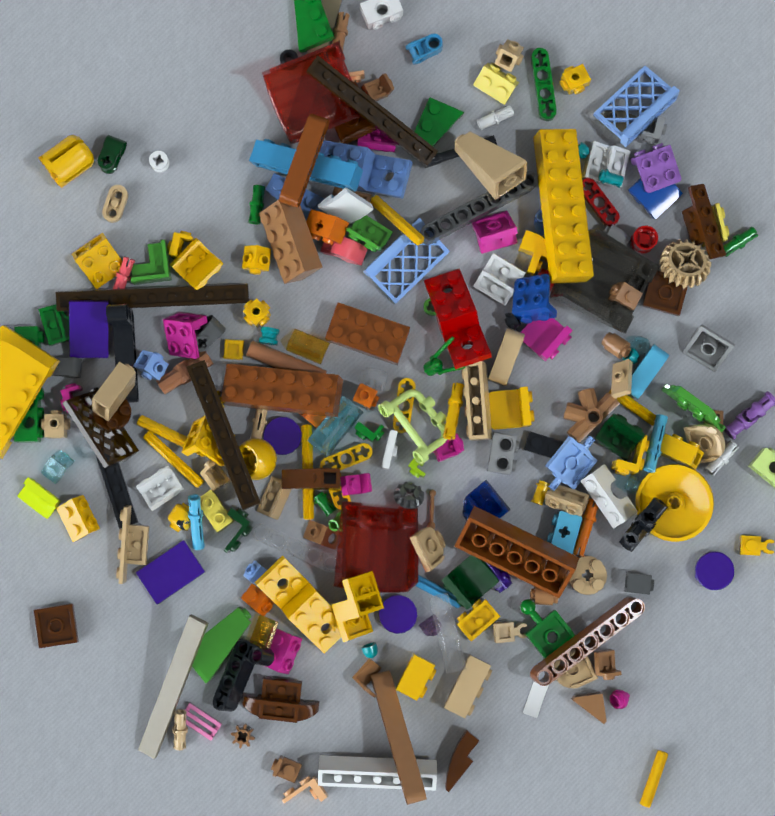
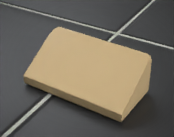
M271 476L260 501L261 504H259L256 511L278 520L292 489H282V480Z

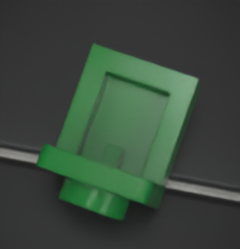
M360 422L354 427L357 431L355 434L362 440L367 438L372 443L374 440L379 441L385 433L382 424L375 433Z

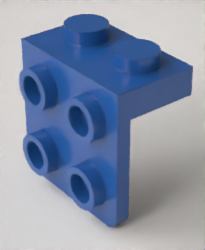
M548 274L515 280L512 314L521 323L528 324L538 320L547 321L550 318L557 317V310L549 303L551 277Z

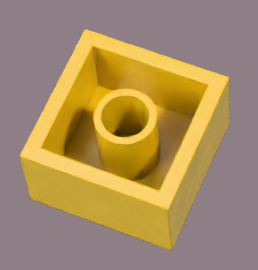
M413 653L396 686V690L416 701L419 697L423 698L427 691V686L425 685L428 679L432 681L437 671L434 668L435 664Z

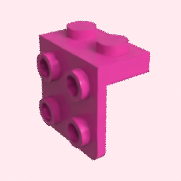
M550 318L547 321L538 320L528 323L521 333L525 334L523 343L546 362L548 358L552 360L559 353L557 348L561 343L565 346L572 338L569 334L573 330L568 326L564 328L554 318Z

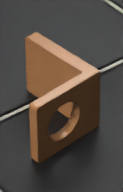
M309 520L303 538L335 550L342 532L338 530L332 531L328 526ZM334 533V541L329 543V536Z
M369 658L352 678L375 698L376 695L367 685L371 681V675L377 674L382 668Z

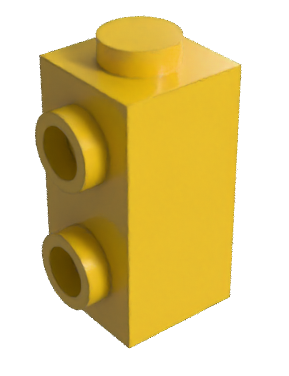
M665 434L663 437L660 451L661 455L696 470L704 455V452L699 448L700 445L695 442L689 441V443H686L682 437L676 434L672 436Z

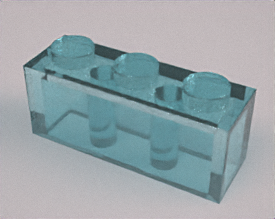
M342 396L338 418L326 416L307 441L328 457L363 414V411L345 396Z

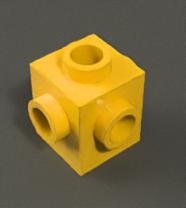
M583 64L575 68L574 66L566 68L560 80L562 89L564 91L567 90L569 95L572 93L577 95L583 92L585 87L591 83V78Z
M259 245L244 246L242 269L249 270V273L254 275H260L261 272L269 271L271 249Z
M257 298L254 301L251 299L244 305L243 313L245 317L243 318L250 326L254 324L258 328L260 325L264 326L270 320L271 314L268 311L270 307L264 300L260 302ZM256 308L260 310L258 315L253 314Z

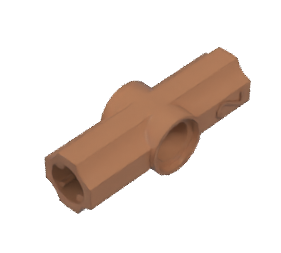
M206 351L200 352V357L197 359L190 358L180 362L173 367L172 371L162 376L160 381L156 380L165 395L180 385H185L192 381L187 366L205 360L207 367L214 364Z

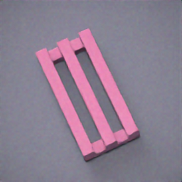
M189 703L185 709L187 711L186 715L212 733H207L188 719H186V725L211 741L222 723L192 703ZM190 709L194 710L195 712H197L198 714H200L201 716L215 724L216 727L213 728L212 726H210L209 724H207L206 722H204L203 720L189 712Z

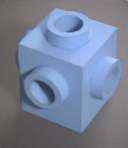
M142 350L133 366L142 372L141 376L145 379L160 381L169 364L163 360L164 357L161 354Z

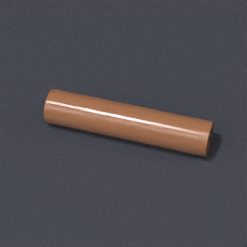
M254 340L247 351L246 356L277 369L327 374V370Z

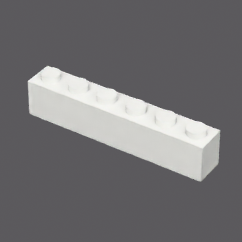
M320 755L318 786L402 789L393 758ZM416 759L424 789L436 791L437 760Z

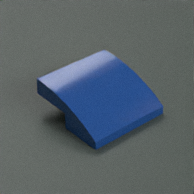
M641 178L628 189L637 203L641 204L653 219H657L683 194L676 184L647 193Z

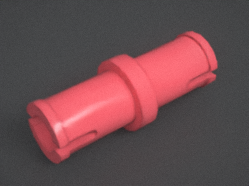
M123 257L120 270L115 275L117 278L113 289H125L127 282L131 279L130 273L135 263L134 259H130L128 263L129 257Z

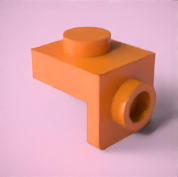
M361 383L353 397V401L370 410L372 406L376 407L380 397L377 396V390Z
M253 583L241 597L243 601L262 616H265L274 605V602Z

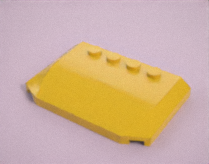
M6 325L0 327V459H3L12 444L11 439L46 379L52 376L60 360Z

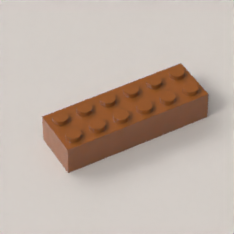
M227 364L221 402L227 406L338 418L343 379L335 374Z
M476 506L473 507L454 546L557 598H560L576 570L579 557Z

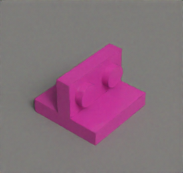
M508 211L493 214L472 222V228L476 234L481 254L518 243L516 234H518L517 227Z

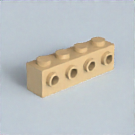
M480 361L465 366L462 369V378L465 383L463 396L466 399L464 410L468 421L466 434L469 440L472 441L492 439L487 363Z

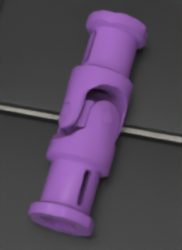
M767 391L764 397L751 404V408H746L735 417L736 419L729 425H724L726 427L724 429L725 433L732 440H735L741 431L750 428L760 417L766 415V411L775 406V397Z

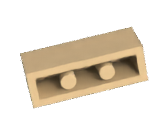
M469 654L443 707L463 718H466L467 715L470 716L475 707L473 705L475 698H479L484 689L481 687L483 681H488L492 673L491 665Z

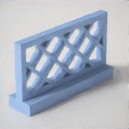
M644 66L597 109L593 116L621 139L620 143L627 147L677 100L680 90L675 86L671 88L648 67ZM645 73L650 77L651 82H640V77ZM629 87H638V94H628L627 89ZM641 87H651V94H641ZM654 87H662L665 92L663 94H654ZM625 99V106H615V100ZM628 99H638L639 106H628ZM641 99H652V104L650 106H642ZM604 110H612V118H605L601 113ZM615 110H625L626 118H615ZM628 110H639V116L637 118H629ZM615 122H626V128L621 132L616 128Z
M418 218L411 225L421 232L425 223L421 218ZM425 231L429 238L434 236L431 231ZM402 233L363 272L396 304L450 252L440 240L428 245V256H418V245L410 243L411 240ZM407 245H415V256H404V248ZM431 245L439 246L444 252L439 257H431ZM393 258H402L401 269H391V260ZM404 258H415V270L404 269ZM418 259H428V267L425 270H417ZM380 271H388V282H380L375 276ZM391 271L401 272V283H390ZM404 272H415L412 283H404ZM390 285H401V293L396 298L390 293Z

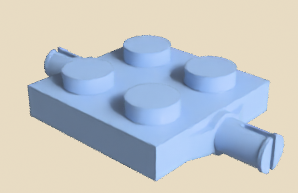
M568 436L545 465L555 477L548 486L550 489L555 491L561 483H564L569 488L575 490L580 481L598 461L589 451L595 439L588 436L584 443L580 444Z

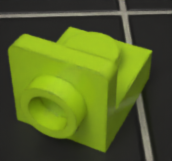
M413 458L408 465L410 468L409 472L417 478L420 476L424 478L426 474L417 468L418 465L422 467L424 463L419 464Z

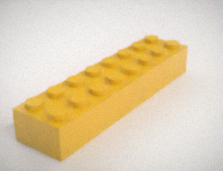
M540 129L533 137L548 271L551 277L550 284L587 282L594 276L577 132L576 129Z

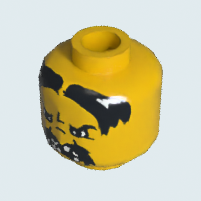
M176 504L168 515V520L171 522L169 526L177 532L180 530L188 531L191 527V522L188 518L189 506L187 504Z

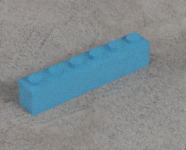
M256 139L249 161L256 167L288 174L296 149L291 148L290 145L285 143L277 145L269 139H264V141ZM319 152L309 180L342 189L346 187L356 192L363 169L358 166L356 161L347 159L346 162L337 156L330 155V157H326L323 153Z

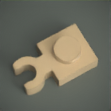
M513 621L493 623L494 642H514L515 636L526 638L525 633H520V629L527 627V624L520 622L514 626Z

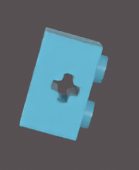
M558 511V514L553 516L551 525H554L552 533L549 532L547 542L573 554L582 517ZM565 527V531L568 532V535H564L563 537H561L559 529H563Z

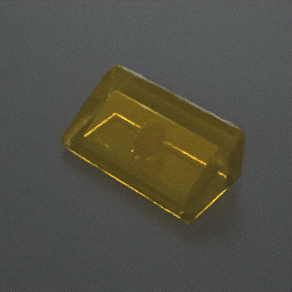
M294 329L286 350L321 364L330 343Z
M259 615L250 640L257 641L270 648L279 624L278 621Z

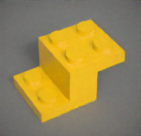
M373 571L343 580L348 599L332 604L343 642L373 632L368 614L384 608Z

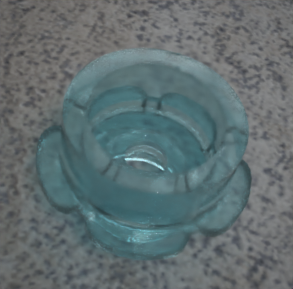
M642 336L636 337L631 343V347L639 355L646 354L650 349L649 340Z
M629 476L625 484V489L629 493L637 492L641 483L639 476Z

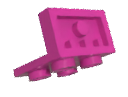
M177 312L164 318L163 323L169 354L192 359L199 358L195 330L208 323L207 316Z

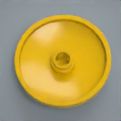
M681 464L660 466L656 468L655 473H649L638 487L635 501L638 515L649 505L654 497L662 500L668 506L650 532L662 540L679 542L691 539L707 526L714 510L712 489L704 476L691 467Z

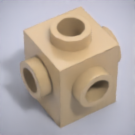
M507 39L504 45H499L496 51L498 57L494 64L512 72L516 65L519 66L524 58V55H522L524 47L520 46L516 41Z
M53 410L50 411V414H44V419L41 421L44 437L48 439L67 438V430H70V418H67V415L62 414V411Z

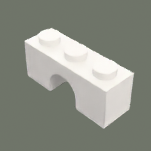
M604 464L580 482L614 529L638 511L628 496L618 499L613 495L611 483L616 479Z

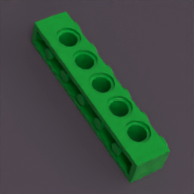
M38 326L14 327L15 332L41 348V343H44V332L41 331V328ZM41 388L36 396L33 407L28 410L16 430L14 442L38 443L41 442V438H44V430L41 427V419H44V408L41 407V400H44L43 388ZM28 418H33V426L27 428L26 420Z

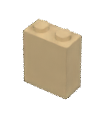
M121 362L117 364L92 398V411L107 421L111 419L135 386L136 372L132 366Z

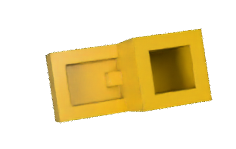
M526 230L518 251L532 256L526 274L534 276L535 271H540L543 263L539 260L547 261L545 239L539 234Z

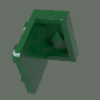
M612 414L605 421L594 439L626 461L636 445L646 435L639 426L628 423L624 416Z
M239 507L237 509L231 508L227 513L241 524L242 527L224 549L226 553L235 552L242 544L240 539L243 536L247 537L253 530L251 525L254 522L248 518L249 514Z
M472 555L441 580L445 589L448 592H452L456 597L457 603L466 610L499 582L486 563Z

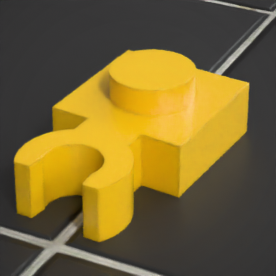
M740 535V555L760 556L761 550L766 554H773L774 551L767 549V544L774 543V540L768 539L761 542V536Z

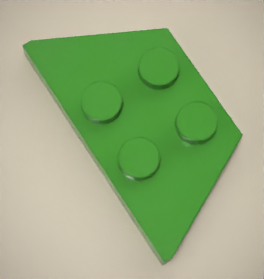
M665 384L661 391L677 402V406L682 410L692 412V416L697 421L711 424L719 429L721 433L726 428L719 423L721 420L712 408L683 387Z

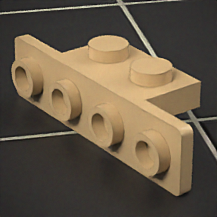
M131 505L125 506L120 512V521H123L122 529L119 530L121 548L118 549L117 558L120 560V567H117L116 578L119 579V584H124L127 581L128 564H147L149 526L130 524Z

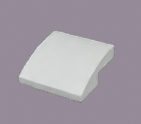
M592 141L582 178H591L595 182L601 183L598 180V176L602 169H608L611 173L625 176L630 150Z
M346 187L336 196L330 194L318 204V208L325 213L337 216L349 223L361 219L374 210L371 203Z
M493 253L473 287L506 306L514 293L515 280L523 278L526 272Z

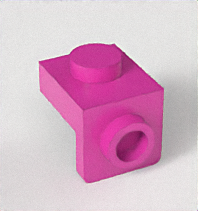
M72 383L66 385L65 389L60 390L63 398L60 400L63 411L66 408L62 403L73 398V393L83 391L82 386Z
M456 433L454 440H447L436 449L434 453L438 462L462 453L464 451L463 440Z

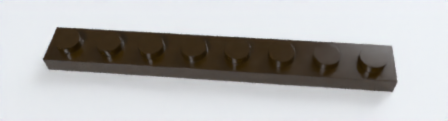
M316 56L305 71L425 167L429 165L437 154V149L321 57Z
M205 360L187 366L188 373L242 510L261 504Z

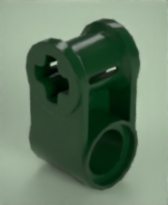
M107 135L97 160L104 173L112 174L117 170L121 157L126 150L127 141Z

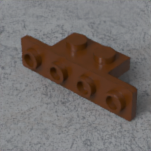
M698 184L688 187L693 206L683 210L682 215L691 243L695 241L696 246L705 243L709 259L726 256L705 185Z

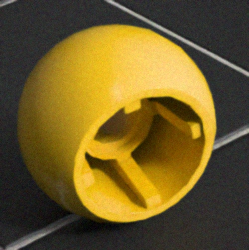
M252 438L244 441L239 446L252 480L264 479L274 471L277 456L269 442L259 438Z

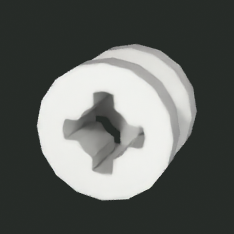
M155 151L149 157V163L154 171L162 173L168 169L170 162L164 152Z

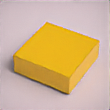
M225 339L223 359L243 360L244 341Z

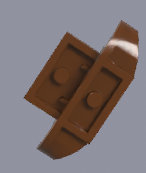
M266 676L263 678L262 694L254 697L243 692L242 695L243 706L250 713L258 716L259 719L297 723L314 716L319 711L320 701L305 703L301 699L302 681Z

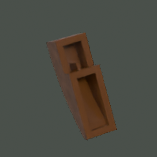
M467 729L459 739L448 765L445 789L448 792L473 763V759L468 755L478 744L479 739Z

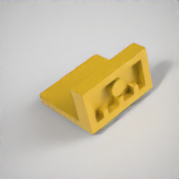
M103 232L72 253L74 260L96 289L116 277V272H119L122 264V259Z
M203 416L193 422L181 452L189 456L199 451L219 466H224L225 464L206 416Z

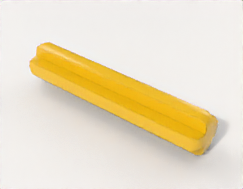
M628 395L616 398L620 404L654 426L656 418L654 413Z
M658 750L640 800V804L647 808H650L668 758V753Z

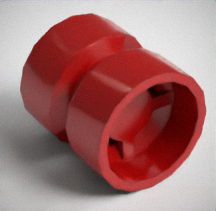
M648 225L639 227L630 239L632 250L637 254L649 253L658 242L656 230Z

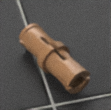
M344 12L338 13L337 24L333 30L335 39H333L331 49L336 51L338 47L337 52H343L345 37L348 35L347 25L350 15L345 13L343 18Z

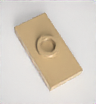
M630 359L613 364L611 396L614 399L631 394L633 362Z

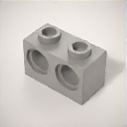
M493 433L487 472L511 475V471L515 472L517 460H513L514 452L518 453L520 441H516L517 436ZM508 440L510 442V449L503 450L500 447V442ZM502 458L507 461L505 469H500L497 466L498 459Z

